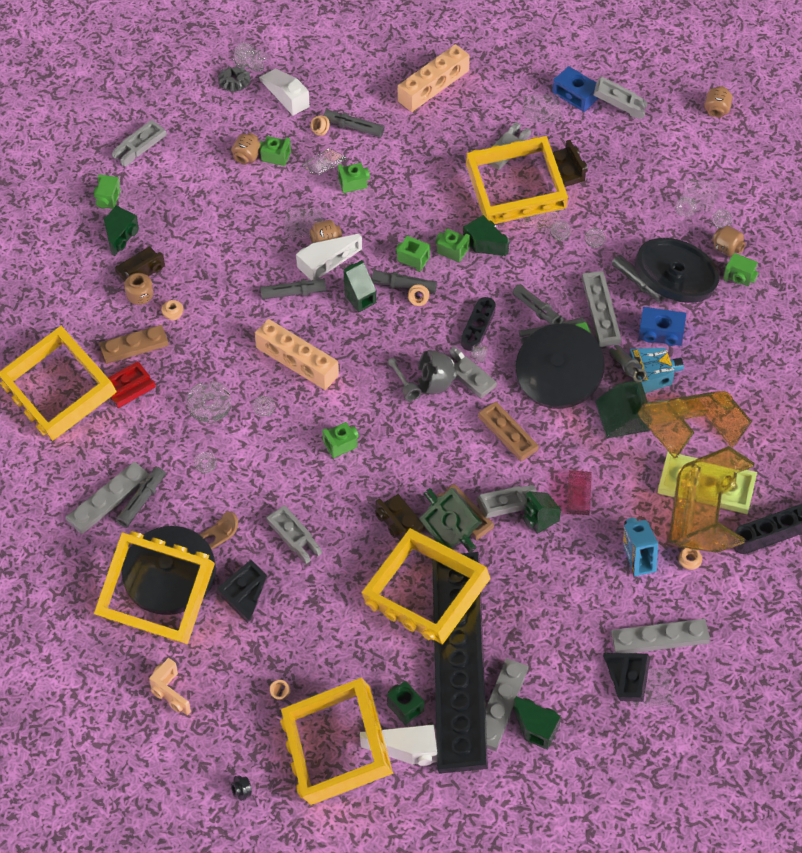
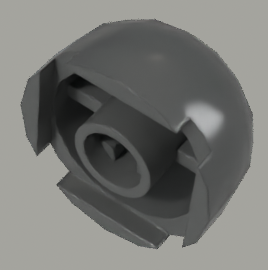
M427 350L422 353L418 365V370H422V379L418 377L419 388L423 394L433 395L445 392L451 386L452 381L456 379L457 370L453 366V362L443 352Z

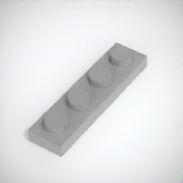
M604 271L582 273V282L600 347L621 344V336Z
M134 461L66 516L67 522L80 534L85 533L137 491L141 481L146 480L149 473Z
M705 619L611 630L615 653H637L710 643Z
M505 659L486 707L487 749L497 752L514 708V699L516 696L518 697L528 672V665Z

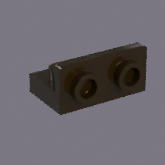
M567 140L564 149L552 152L564 187L584 182L586 172H588L587 164L580 158L577 146H574L571 140Z
M149 246L117 265L115 271L124 281L135 273H143L150 276L153 273L160 272L165 267L164 255L161 252L156 253Z
M399 494L385 502L380 498L376 500L375 515L380 522L384 521L387 524L389 533L393 538L397 537L401 541L410 528L419 533L425 530L424 524Z

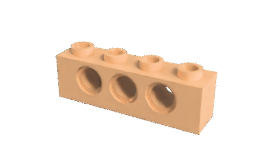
M456 44L398 85V102L413 112L469 71V54Z
M268 319L255 332L257 349L322 389L326 390L339 376L338 361L272 320Z

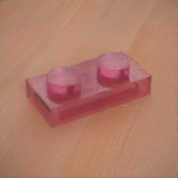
M569 470L566 514L590 515L592 472Z

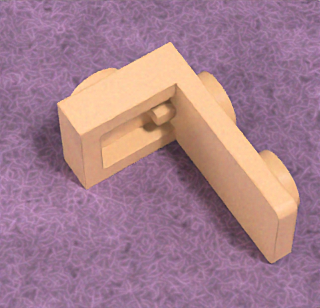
M168 658L164 663H160L155 668L153 675L149 678L151 692L159 699H166L171 708L176 712L180 713L182 711L188 715L191 712L189 702L167 686L178 674L176 663Z

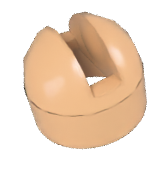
M276 680L270 686V693L275 699L284 700L290 695V686L283 680ZM284 685V691L281 697H279L278 695L282 689V686Z

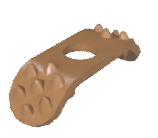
M226 511L222 518L216 522L217 524L199 534L203 538L207 536L215 537V541L209 544L211 549L219 546L235 534L238 528V518L233 511Z

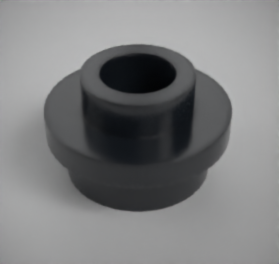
M235 776L231 783L232 793L240 801L246 800L247 796L252 794L250 781L246 776Z

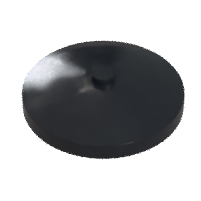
M673 238L651 239L641 245L635 257V269L641 280L656 293L674 301L684 303L704 301L713 295L719 283V272L712 259L699 248L682 240Z
M567 323L552 324L535 331L525 340L516 359V375L524 393L537 404L552 409L570 408L587 400L599 387L605 369L604 356L595 337L587 330Z
M180 526L159 527L143 534V539L148 541L156 538L165 541V546L173 548L175 544L187 548L186 553L195 555L196 551L209 555L208 559L214 562L215 565L203 597L204 599L211 590L216 576L215 558L207 541L195 531ZM132 544L127 551L122 566V580L129 597L139 607L155 614L173 615L186 610L200 565Z

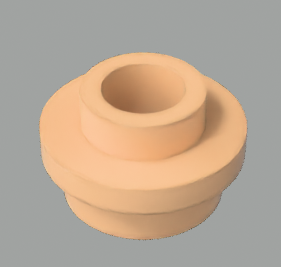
M323 115L314 117L310 125L314 134L318 136L325 135L329 129V119Z
M414 285L408 291V299L413 305L422 306L429 300V291L423 285ZM419 291L423 296L418 298L415 296V293Z
M176 300L167 301L162 305V314L169 320H176L183 314V305Z
M687 547L680 552L678 560L683 568L693 570L701 565L702 555L698 549ZM686 558H693L694 561H689Z

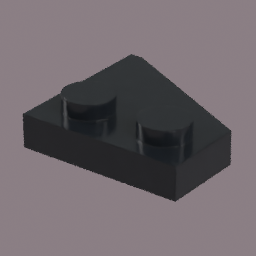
M249 560L221 584L216 592L248 623L256 608L267 579V574L252 560Z
M603 653L619 700L644 702L650 664L648 653Z

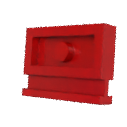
M139 361L108 377L117 391L110 397L117 408L156 387L154 380L150 378V375Z

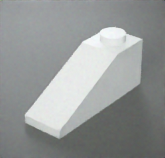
M274 69L259 77L261 82L292 115L310 107L309 91L297 78L278 69Z
M355 234L312 243L308 247L302 248L296 254L297 268L310 280H317L362 249V236Z
M434 725L382 730L389 757L420 766H428L433 762H437ZM360 732L361 747L371 750L366 732Z

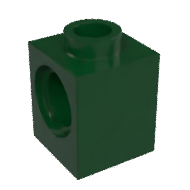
M407 681L400 685H394L388 691L387 706L404 725L424 712V700ZM402 699H406V700H408L409 702L403 704V703H400V702H398V701H400V700H402Z

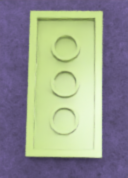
M667 452L657 493L748 514L757 472Z

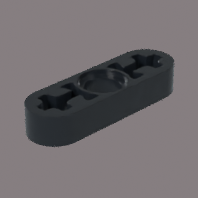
M480 298L472 311L461 335V346L467 351L477 350L484 339L496 310V303L492 298ZM489 306L485 311V315L482 314V308ZM481 321L484 323V326L475 327L473 323ZM472 333L475 334L474 340L467 342V340L471 339Z

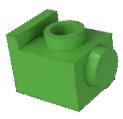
M267 136L265 141H260L259 153H261V161L285 166L291 153L290 138L286 137L284 140Z
M362 163L343 167L342 164L337 165L338 179L343 193L367 188V180L370 179L368 167L363 168Z
M98 174L99 186H96L94 189V198L97 199L96 205L102 209H113L121 191L119 177Z
M446 229L444 233L440 232L435 241L437 253L460 262L469 249L470 235L465 234L464 236L450 229Z
M406 236L404 241L400 242L396 248L397 261L414 267L416 271L421 272L430 258V244Z
M734 253L725 268L723 280L727 282L730 279L737 284L749 287L750 283L754 284L759 274L756 271L758 262Z
M344 422L329 430L327 428L322 430L323 443L333 458L357 448L359 434L355 426L350 427L347 422Z

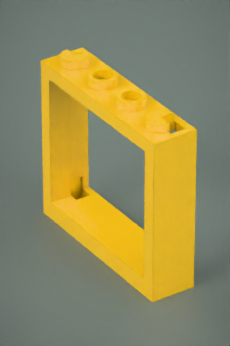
M547 136L533 137L525 141H514L511 144L501 146L495 145L488 149L473 150L466 154V167L482 215L494 224L567 208L568 195ZM543 152L556 192L490 206L478 165Z
M62 325L0 371V378L2 380L0 385L6 393L12 392L14 396L11 398L19 408L23 406L26 409L24 414L31 422L35 420L38 423L36 426L38 431L43 436L47 434L52 441L117 392L112 382ZM63 344L98 385L51 421L47 422L13 381Z
M410 528L361 593L365 604L371 607L372 611L376 612L378 610L384 613L389 620L393 622L397 620L403 623L404 627L408 630L420 632L428 641L432 639L443 645L486 586L490 576L486 566ZM413 549L470 578L437 624L379 595Z
M130 531V534L121 533L94 614L188 644L215 563L208 559L209 555L198 551L193 555L186 553L187 548L174 544L173 548L165 546V541L156 538L148 541L143 539V534ZM130 543L200 565L178 631L108 608Z
M362 677L281 709L283 718L280 719V722L288 737L286 747L288 752L292 754L294 761L291 762V768L299 782L296 785L297 792L300 798H304L310 805L393 774L370 686ZM357 696L374 762L311 786L295 720Z

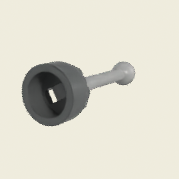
M390 358L388 360L389 366L394 368L404 383L402 393L405 399L409 402L418 399L422 393L419 386L414 382H407L396 365V359Z

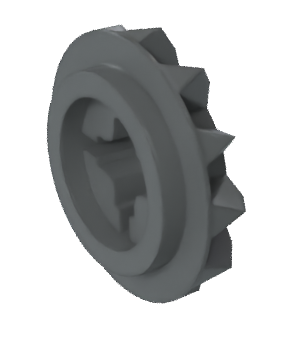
M228 65L227 69L221 70V74L218 75V81L220 86L227 91H240L249 85L250 74L249 71L245 70V67L239 68L236 65L231 68ZM231 75L237 77V81Z

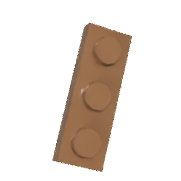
M158 325L100 342L99 346L104 361L108 364L166 347L169 344L163 326Z
M497 402L492 403L479 412L478 418L520 462L538 451L539 445Z

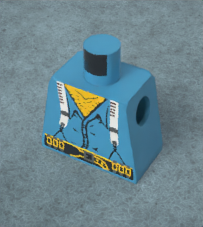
M665 348L630 349L629 356L638 360L641 368L647 372L645 380L639 377L642 382L635 381L640 395L672 385L674 372L684 370L682 358L670 359Z
M636 518L627 519L624 522L623 546L634 577L657 572L658 541L648 521H637Z

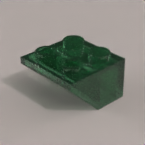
M641 382L619 383L595 400L606 439L650 431L652 413Z

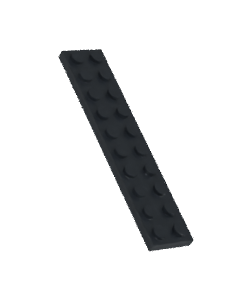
M479 552L461 553L480 563ZM432 559L434 624H437L470 578ZM480 592L443 645L434 640L437 770L439 774L488 769L482 600Z

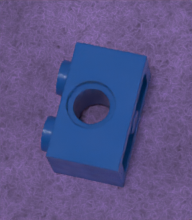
M570 66L553 79L552 93L583 112L599 99L593 95L597 82Z
M643 307L638 340L648 343H664L669 346H682L687 313Z

